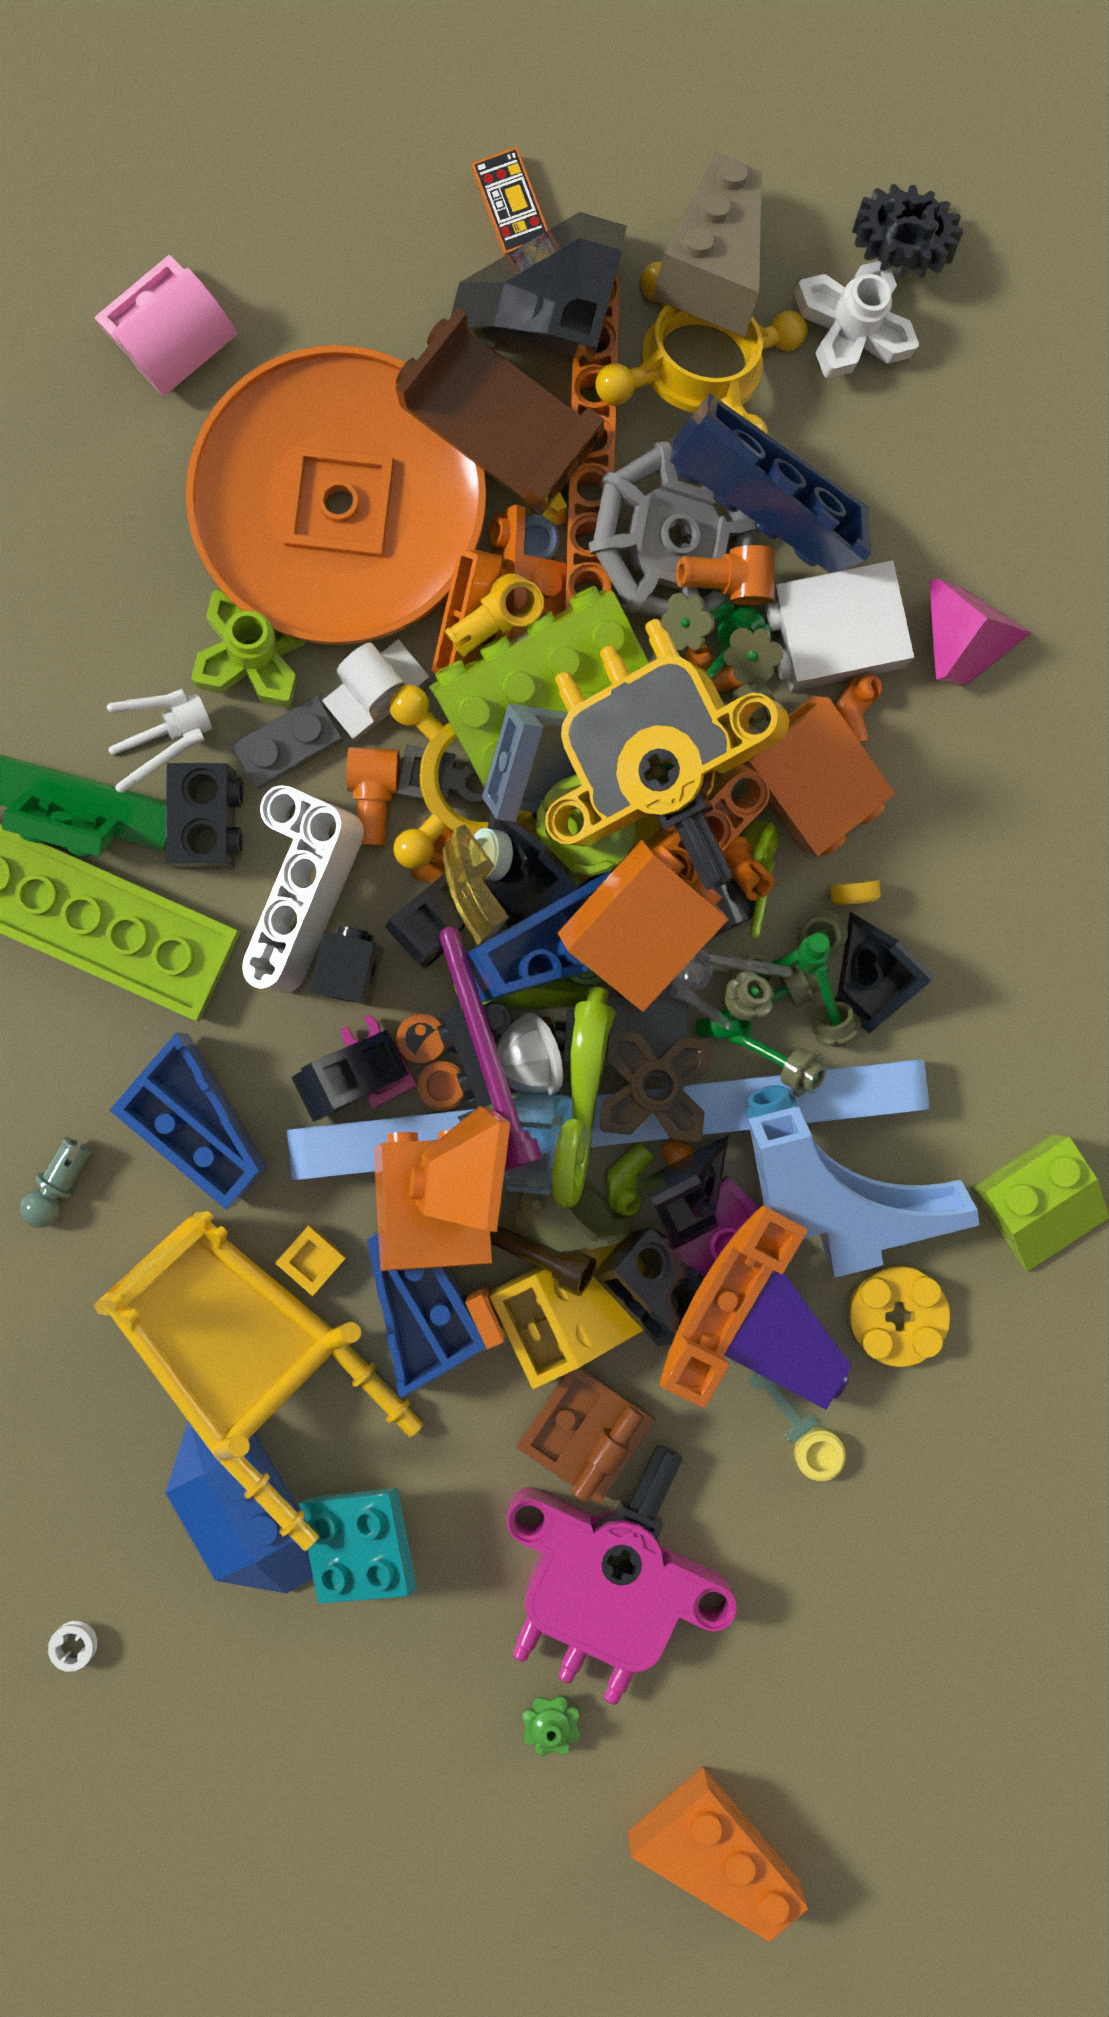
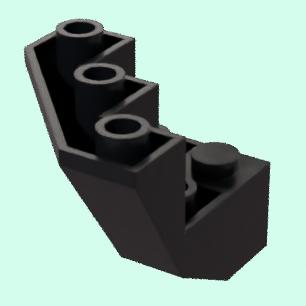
M578 212L461 281L458 286L451 316L458 307L467 314L468 330L492 348L495 347L497 335L592 362L611 296L627 226Z

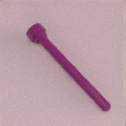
M446 927L440 933V941L493 1108L510 1122L505 1171L535 1163L543 1159L537 1138L531 1139L529 1130L523 1131L461 935L456 928Z

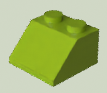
M1050 1135L971 1187L1014 1255L1027 1272L1109 1218L1098 1179L1070 1136Z

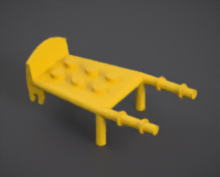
M193 1212L93 1306L98 1314L110 1315L214 1457L246 1489L244 1496L247 1499L253 1497L282 1527L279 1533L282 1536L288 1534L306 1551L318 1540L319 1535L303 1519L306 1513L303 1510L296 1512L268 1482L269 1474L266 1472L261 1475L244 1457L250 1448L248 1439L331 1355L353 1377L354 1380L351 1384L354 1387L360 1385L387 1414L385 1420L389 1424L394 1421L411 1438L423 1427L424 1423L408 1407L411 1402L407 1398L403 1401L399 1399L397 1394L374 1371L377 1366L373 1362L368 1365L349 1345L359 1340L361 1336V1329L358 1324L348 1322L333 1329L227 1240V1230L222 1226L217 1228L211 1222L214 1217L210 1212Z

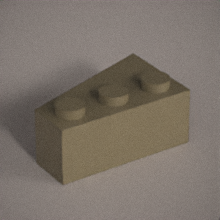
M715 153L664 253L653 297L654 300L744 337L746 336L760 290L762 171L745 165L738 160Z

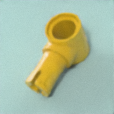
M505 574L492 584L489 594L480 600L482 606L444 631L464 658L468 655L467 653L498 631L504 634L514 626H527L534 623L540 617L544 608V597L537 585L518 574ZM524 587L527 593L525 605L516 612H508L506 608L508 593L514 588Z

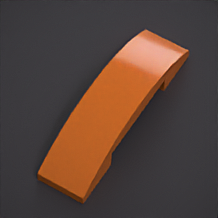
M765 1205L760 1207L742 1225L708 1271L681 1321L659 1385L663 1389L705 1409L730 1366V1363L723 1357L773 1270L783 1275L808 1232L807 1228Z

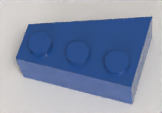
M176 1032L109 1110L225 1210L236 1206L268 1169L266 1162L188 1033Z
M378 1231L367 1239L377 1293L387 1330L386 1336L389 1351L392 1354L397 1379L396 1385L399 1399L486 1349V1346L465 1303L467 1297L449 1267L380 1272Z

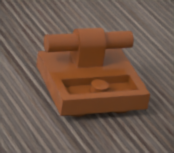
M580 1367L562 1376L518 1441L517 1448L572 1485L571 1492L577 1498L586 1503L592 1499L600 1505L655 1424L656 1419L653 1415Z

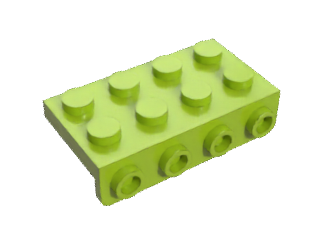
M596 586L585 589L568 600L571 605L569 609L556 616H553L551 611L542 613L534 623L524 626L527 632L511 641L508 640L506 635L499 637L480 648L482 657L466 666L462 660L456 661L435 674L438 681L429 686L440 704L484 788L508 703L568 712L559 695V688L555 682L556 676L565 671L569 672L573 681L578 684L585 700L611 686L612 684L603 667L604 663L600 656V651L609 645L615 647L630 674L649 664L614 592L608 590L598 592Z

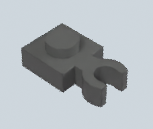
M406 746L397 792L398 796L424 801L420 788V765L426 748ZM444 752L439 764L438 782L447 804L450 792L458 793L467 803H483V794L470 792L466 788L467 781L473 776H478L472 764L462 769H455L456 754Z

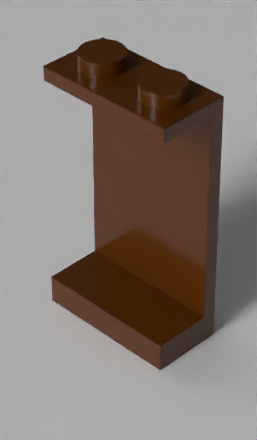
M458 307L449 320L442 318L434 326L427 339L428 347L417 360L414 358L409 359L401 368L396 378L397 386L395 387L399 405L543 515L603 438L605 419L590 407L581 416L471 333L468 330L467 314Z

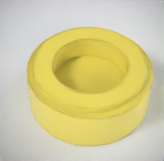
M812 1428L802 1433L797 1439L794 1447V1458L805 1476L815 1481H827L836 1477L842 1471L846 1462V1451L843 1443L835 1433L825 1428Z

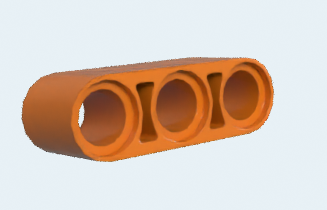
M740 764L724 774L715 771L714 787L708 796L714 810L704 815L705 817L712 816L711 829L722 852L763 811L769 800V784L765 778L744 764ZM747 778L748 788L746 793L740 799L733 801L731 798L733 786L740 779ZM661 827L646 842L654 851H657L663 845L673 854H676L677 858L685 865L680 873L693 883L699 877L677 830L672 832Z

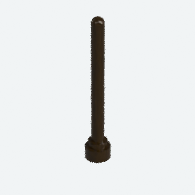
M499 1225L497 1226V1232L490 1231L492 1245L551 1272L552 1279L558 1281L559 1288L576 1296H581L587 1289L596 1268L595 1258L578 1250L572 1253L563 1251L561 1254Z

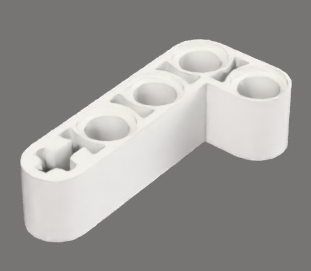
M280 785L270 789L263 797L260 807L261 817L271 829L293 838V841L247 949L242 967L243 975L253 987L279 992H291L300 987L307 975L322 939L323 931L325 932L362 844L364 829L360 819L353 813L289 786ZM296 804L295 814L289 820L290 809ZM336 821V832L329 839V829L332 823ZM316 867V880L310 885V874ZM294 914H297V925L291 931V919Z

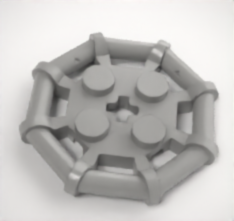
M667 441L654 443L652 450L615 473L607 472L600 482L603 492L594 540L589 542L590 554L596 555L624 602L622 608L630 615L638 612L658 619H662L663 614L669 611L667 608L668 600L650 595L655 589L656 584L677 589L679 593H684L688 598L699 596L697 588L677 586L676 568L677 562L682 556L721 558L726 554L729 537H736L734 548L755 545L757 532L760 531L755 525L754 520L740 510L733 512L726 508L732 519L731 522H727L724 515L719 517L713 507L717 503L713 497L714 492L703 484L697 487L678 481L677 471L674 468V464L670 462L672 448ZM655 472L661 487L644 496L635 484ZM623 503L632 509L628 533L615 535L620 505ZM676 523L681 525V534L688 537V542L678 547L672 543L669 537V530L673 529ZM629 549L631 564L636 570L643 573L644 576L637 584L620 557L619 551ZM715 589L702 598L705 603L704 610L706 611L719 609L727 602L731 603L730 595L721 594L719 589Z

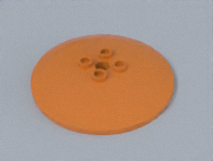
M326 345L295 350L278 356L258 366L234 384L214 406L196 438L187 472L186 507L190 531L197 552L217 586L241 611H255L264 615L272 624L273 630L281 635L316 644L348 645L378 640L395 634L421 620L447 598L459 548L477 550L486 512L484 470L400 407L395 388L397 386L396 378L406 362L392 355L357 346ZM336 491L349 493L353 497L351 508L342 514H334L326 509V501L332 493Z

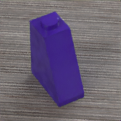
M774 1270L724 1356L825 1410L829 1407L832 1399L838 1398L843 1393L848 1382V1371L851 1367L785 1273L782 1275Z

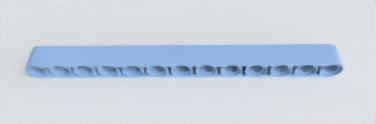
M924 1059L827 1069L821 1086L814 1093L807 1091L800 1097L794 1096L806 1123L930 1109ZM781 1074L690 1084L683 1087V1091L705 1111L703 1135L750 1130L749 1117L747 1115V1110L750 1106L748 1099L755 1091L761 1088L781 1085L788 1089L790 1095L794 1096L793 1090L781 1082ZM664 1087L646 1089V1091L651 1096H659L663 1093ZM615 1093L598 1095L591 1147L669 1139L653 1112L631 1135L602 1132L600 1130L602 1101ZM572 1098L515 1104L523 1131L529 1130L531 1139L537 1138L541 1153L555 1151L562 1125L567 1119H572ZM477 1108L288 1129L286 1132L291 1179L299 1180L375 1171L374 1147L380 1143L387 1142V1134L418 1132V1141L438 1140V1132L451 1130Z

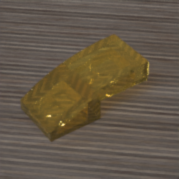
M463 824L456 828L443 848L444 869L451 896L467 930L479 946L492 938L509 916L483 882L495 865L467 826Z

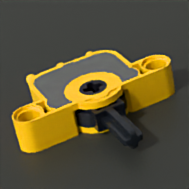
M653 619L646 623L645 629L658 659L630 674L615 647L612 645L604 647L600 651V656L612 685L586 700L569 672L565 671L556 676L555 682L559 688V695L568 711L562 723L561 738L564 749L582 786L557 799L550 805L546 813L545 825L547 832L555 841L561 844L587 847L643 818L645 813L656 815L664 830L672 832L677 830L704 887L707 890L716 889L729 882L733 878V872L704 815L714 810L708 796L714 787L715 771L724 774L777 745L788 732L789 718L787 711L781 704L761 693L744 695L724 706L707 673L698 666L681 658L661 621ZM767 707L771 714L768 728L760 734H752L749 727V719L752 713L759 708ZM664 762L674 765V768L668 772L670 780L668 783L660 781L658 778L665 772ZM580 809L583 813L584 825L581 831L573 836L568 828V819L573 811Z

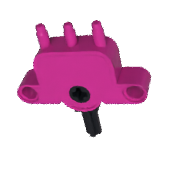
M657 1445L630 1503L621 1499L615 1511L606 1512L599 1517L537 1488H522L514 1493L509 1501L507 1510L508 1531L519 1543L540 1552L526 1585L525 1607L527 1618L516 1640L517 1645L513 1651L515 1659L521 1662L527 1661L531 1651L535 1649L541 1634L544 1633L569 1645L558 1674L559 1679L565 1683L573 1682L587 1654L614 1666L615 1668L607 1683L608 1688L604 1694V1699L608 1703L616 1705L619 1703L622 1694L626 1692L634 1673L647 1670L659 1660L679 1618L713 1632L730 1626L735 1619L737 1607L727 1579L705 1566L660 1546L658 1536L662 1530L663 1523L657 1514L682 1462L681 1454L668 1446ZM529 1505L537 1507L544 1515L539 1523L530 1526L521 1523L516 1517V1513L520 1508ZM623 1550L629 1552L630 1562L622 1560L619 1566L613 1565L612 1555L619 1557ZM708 1592H718L725 1596L723 1603L713 1610L703 1609L699 1606L700 1599Z

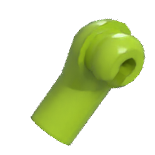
M636 1142L606 1173L607 1201L613 1211L625 1217L633 1216L640 1210L642 1203L641 1198L638 1196L637 1175L655 1159L640 1142Z

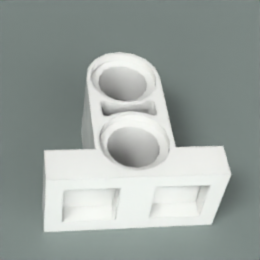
M399 639L382 653L377 650L373 643L369 642L357 648L342 661L337 668V674L343 684L324 698L322 702L353 741L356 742L391 714L389 700L392 693L398 687L415 685L422 689L431 680Z

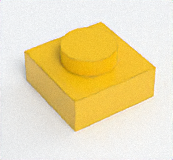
M309 1224L275 1264L313 1296L348 1256L312 1224Z

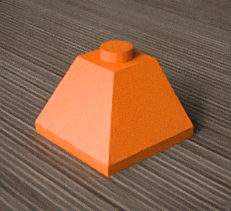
M479 1106L422 1153L420 1167H413L411 1171L409 1196L410 1199H416V1206L424 1216L484 1231L497 1232L510 1122L491 1107Z

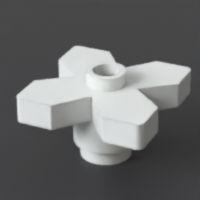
M880 261L861 265L854 279L847 284L846 288L826 274L801 279L794 292L802 317L830 329L815 352L823 375L826 378L852 373L859 361L863 348L889 364L911 358L919 346L911 321L889 312L892 306L891 295L897 284L891 268L886 271L880 270Z

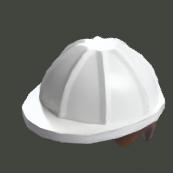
M529 1012L523 1013L503 1033L496 1044L508 1085L525 1095L553 1096L565 1084L561 1055L555 1040L553 1023L549 1017L537 1016Z

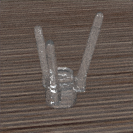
M700 950L671 981L670 984L673 985L671 996L686 1001L726 1030H732L734 1023L693 993L695 989H703L707 986L712 977L713 970L729 973V968L789 977L792 975V969L772 963L717 955Z

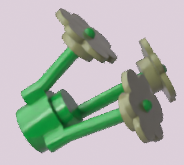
M676 593L669 598L667 605L669 612L663 614L661 623L664 629L669 631L668 633L677 650H684L688 646L692 650L702 648L705 643L704 636L709 635L714 629V621H721L718 628V639L723 651L706 671L712 681L726 664L734 666L733 676L741 683H750L756 677L760 680H768L772 677L774 672L773 666H777L782 661L784 652L780 644L770 641L771 627L765 624L761 613L755 608L740 606L735 609L731 603L727 602L719 609L706 611L704 610V600L700 596L688 598L684 593Z

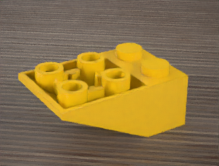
M619 1243L592 1250L586 1248L580 1250V1252L596 1259V1270ZM638 1256L637 1266L640 1273L644 1275L645 1266L641 1257ZM538 1266L492 1288L489 1295L532 1389L580 1368L643 1331L594 1277H592L584 1293L581 1296H576L559 1288L558 1281L552 1279V1273Z

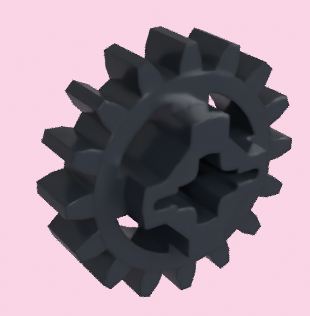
M891 184L888 194L876 188L871 198L864 197L862 199L852 229V233L857 234L854 244L859 248H867L864 258L867 261L877 258L881 262L880 270L886 271L893 266L897 268L900 277H905L908 270H913L919 278H924L927 268L938 274L942 272L944 263L951 264L953 262L963 234V228L958 227L961 217L959 214L948 213L951 203L949 201L938 203L934 198L935 192L931 190L923 196L918 194L916 185H910L908 192H904L896 184Z

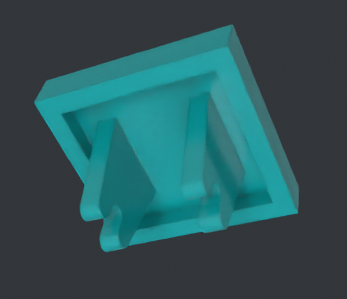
M398 1488L309 1497L299 1503L300 1510L306 1513L303 1519L319 1535L318 1540L308 1549L318 1604L406 1597L417 1590Z

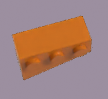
M704 1766L628 1830L630 1857L768 1942L775 1939L809 1909L800 1880Z

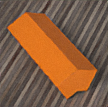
M459 548L431 672L437 673L442 668L459 660H462L466 666L480 657V648H482L483 643L471 650L463 658L444 630L451 628L482 606L480 600L489 594L492 584L498 579L502 556L476 549Z

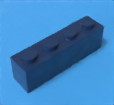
M711 393L706 396L673 440L670 462L674 464L678 474L690 483L697 484L700 482L713 491L717 500L730 511L737 512L740 510L754 520L757 528L771 539L779 537L794 548L796 555L803 562L810 566L819 565L827 572L834 573L864 562L871 555L869 507Z

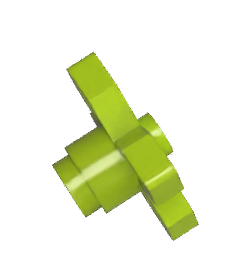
M214 590L206 617L208 624L223 641L197 653L191 676L194 687L222 694L247 675L262 703L289 707L295 690L296 674L281 658V655L305 645L306 642L275 632L272 624L264 615L255 611H241L221 590Z

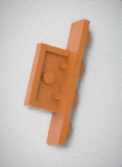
M515 504L496 513L493 516L488 531V541L492 547L491 553L502 556L498 578L505 574H518L535 583L544 597L542 613L551 611L553 616H556L565 611L566 563L524 555L526 509L525 506ZM524 587L514 588L508 593L506 598L508 612H516L525 605L527 593ZM514 626L504 634L498 631L485 641L489 643L505 635L511 641L527 632L524 626Z

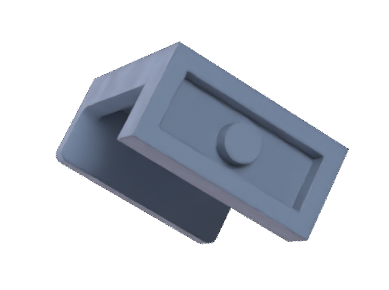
M508 703L482 795L483 800L497 820L516 822L519 810L537 812L547 792L564 778L576 775L561 738L562 723L568 712Z

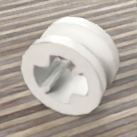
M70 1621L63 1624L51 1636L48 1644V1655L51 1662L58 1669L65 1672H75L83 1668L96 1653L98 1648L97 1635L89 1624L82 1621ZM69 1634L77 1635L75 1641H78L80 1637L84 1641L85 1647L78 1653L77 1658L70 1657L71 1650L65 1654L61 1647L69 1638Z

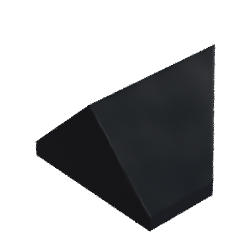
M490 810L488 828L507 833L512 842L513 856L510 868L503 878L497 881L479 879V881L494 896V899L487 907L508 927H511L580 887L582 881L544 843L520 824L512 821L497 820Z
M850 912L847 927L848 937L844 946L838 993L835 997V1002L848 1004L852 1008L853 1013L860 1017L861 1027L868 1033H871L929 984L935 975L899 940Z
M729 1135L640 1180L675 1249L720 1226L716 1219V1212Z

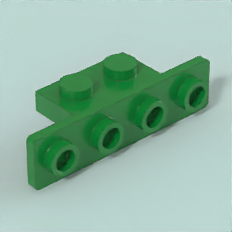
M0 754V805L8 807L3 813L2 830L19 834L22 839L29 842H48L65 847L71 853L79 856L94 855L99 857L116 838L158 850H163L166 847V801L128 790L119 793L114 786Z

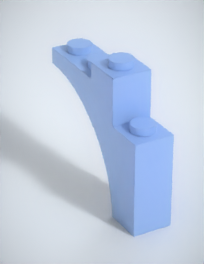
M799 1106L748 1119L764 1205L807 1228L808 1232L803 1239L820 1235L821 1247L834 1278L883 1266L881 1250L979 1226L978 1210L961 1180L930 1185H900L877 1181L854 1173L834 1161L816 1144Z

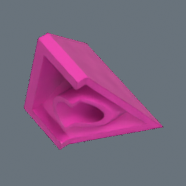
M941 579L929 581L935 674L937 680L955 685L968 684L1031 634L1030 631L963 587Z

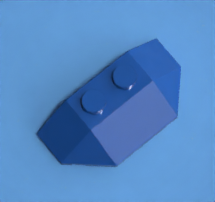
M188 1421L165 1493L214 1580L287 1594L313 1579L308 1550L304 1551L288 1534L282 1536L279 1533L282 1527L253 1497L247 1499L244 1496L246 1489L214 1457ZM255 1432L248 1439L250 1448L244 1457L261 1475L266 1472L269 1474L268 1482L298 1512L297 1504Z

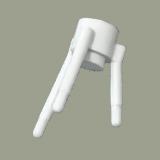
M179 689L167 695L112 702L107 705V710L110 713L169 707V709L161 712L163 724L110 746L108 751L111 755L130 750L168 733L172 740L181 737L180 740L120 781L115 787L117 792L122 793L188 747L205 741L202 733L212 730V726L197 693L186 697L183 689Z

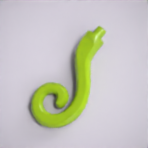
M601 987L589 988L587 1001L577 1003L574 1012L575 1024L570 1059L572 1119H567L560 1129L555 1148L552 1174L553 1199L556 1205L561 1208H573L578 1203L589 1164L596 1104L604 1067L608 1035L615 1017L614 1009L607 1005L609 992Z

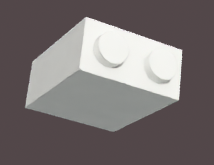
M893 560L776 584L775 601L765 604L767 625L771 627V632L777 631L779 643L784 652L782 661L776 666L777 672L781 680H788L790 692L851 680L857 675H865L867 673L875 675L904 669L914 658Z

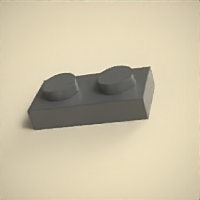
M316 695L233 743L231 746L255 787L260 790L343 742V739Z

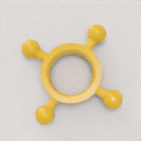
M662 261L649 264L643 270L640 277L641 291L648 300L660 303L663 309L645 335L641 349V366L629 369L623 364L612 363L603 367L596 378L595 385L598 396L607 404L621 405L632 397L635 389L650 385L666 402L681 410L694 413L706 396L711 393L768 434L765 422L757 415L748 414L743 404L754 395L759 386L763 373V349L773 346L785 352L798 349L807 337L808 327L806 320L798 312L786 310L778 313L772 319L770 326L763 328L752 316L746 336L744 337L654 300L653 297ZM683 326H710L726 333L738 344L744 355L745 367L738 374L729 377L708 378L699 376L677 365L665 351L663 340L673 330Z
M415 685L398 687L392 693L389 700V710L392 717L400 724L407 726L415 725L429 740L420 765V788L424 801L432 815L419 829L403 831L396 838L393 847L396 860L408 869H420L431 861L434 854L433 843L446 829L459 836L472 839L477 831L488 828L489 823L468 820L452 810L445 801L439 787L438 769L445 750L457 739V736L450 723L443 725L429 711L428 696L421 688ZM519 810L516 822L539 840L536 832L537 820L532 816L533 812Z

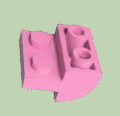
M170 255L94 317L103 331L130 358L136 369L163 397L238 335L226 313L203 283L188 267L184 270Z

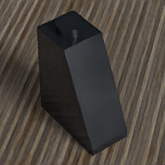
M682 970L644 1012L620 993L608 996L607 1005L615 1011L614 1021L609 1034L614 1030L641 1033L656 1058L660 1059L681 1037L687 1038L692 971ZM575 1009L567 1011L566 1022L556 1021L555 1040L559 1051L564 1052L563 1062H570ZM607 1041V1048H606V1054H605L604 1065H610V1064L607 1062L608 1041Z

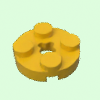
M905 1265L882 1266L868 1274L867 1276L869 1277L863 1280L859 1287H856L851 1294L847 1308L850 1332L864 1352L883 1364L895 1367L915 1365L921 1363L926 1358L938 1354L943 1346V1340L947 1335L950 1323L949 1305L938 1283L917 1269ZM896 1302H903L904 1309L911 1311L910 1320L905 1321L904 1327L896 1329L895 1324L891 1321H886L885 1318L886 1312L894 1311Z

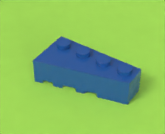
M616 867L466 953L482 1003L592 972V970L567 951L558 932Z

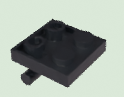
M500 1004L484 1007L493 1038L506 1032L513 1022L510 1010ZM461 1005L441 1012L444 1024L437 1026V1029L448 1055L457 1053L464 1071L456 1075L467 1102L476 1099L478 1106L492 1104Z

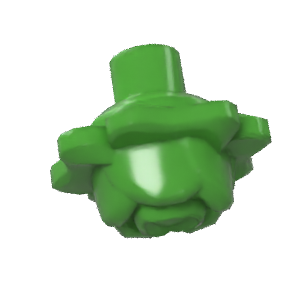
M562 1695L553 1699L541 1696L536 1697L533 1703L534 1709H526L522 1714V1719L526 1726L523 1740L527 1745L536 1744L535 1751L540 1756L551 1752L565 1755L569 1751V1742L574 1743L580 1739V1731L577 1727L580 1715L579 1710L574 1706L567 1707L568 1702Z

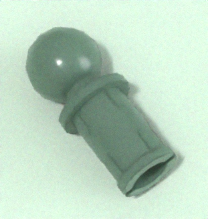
M64 1137L61 1146L45 1172L36 1175L35 1180L42 1187L39 1190L27 1193L20 1204L21 1217L29 1226L45 1228L52 1225L58 1219L60 1214L59 1196L63 1198H70L72 1196L71 1186L88 1158L93 1154L86 1145L82 1144L73 1160L70 1161L68 1157L78 1141L70 1137Z

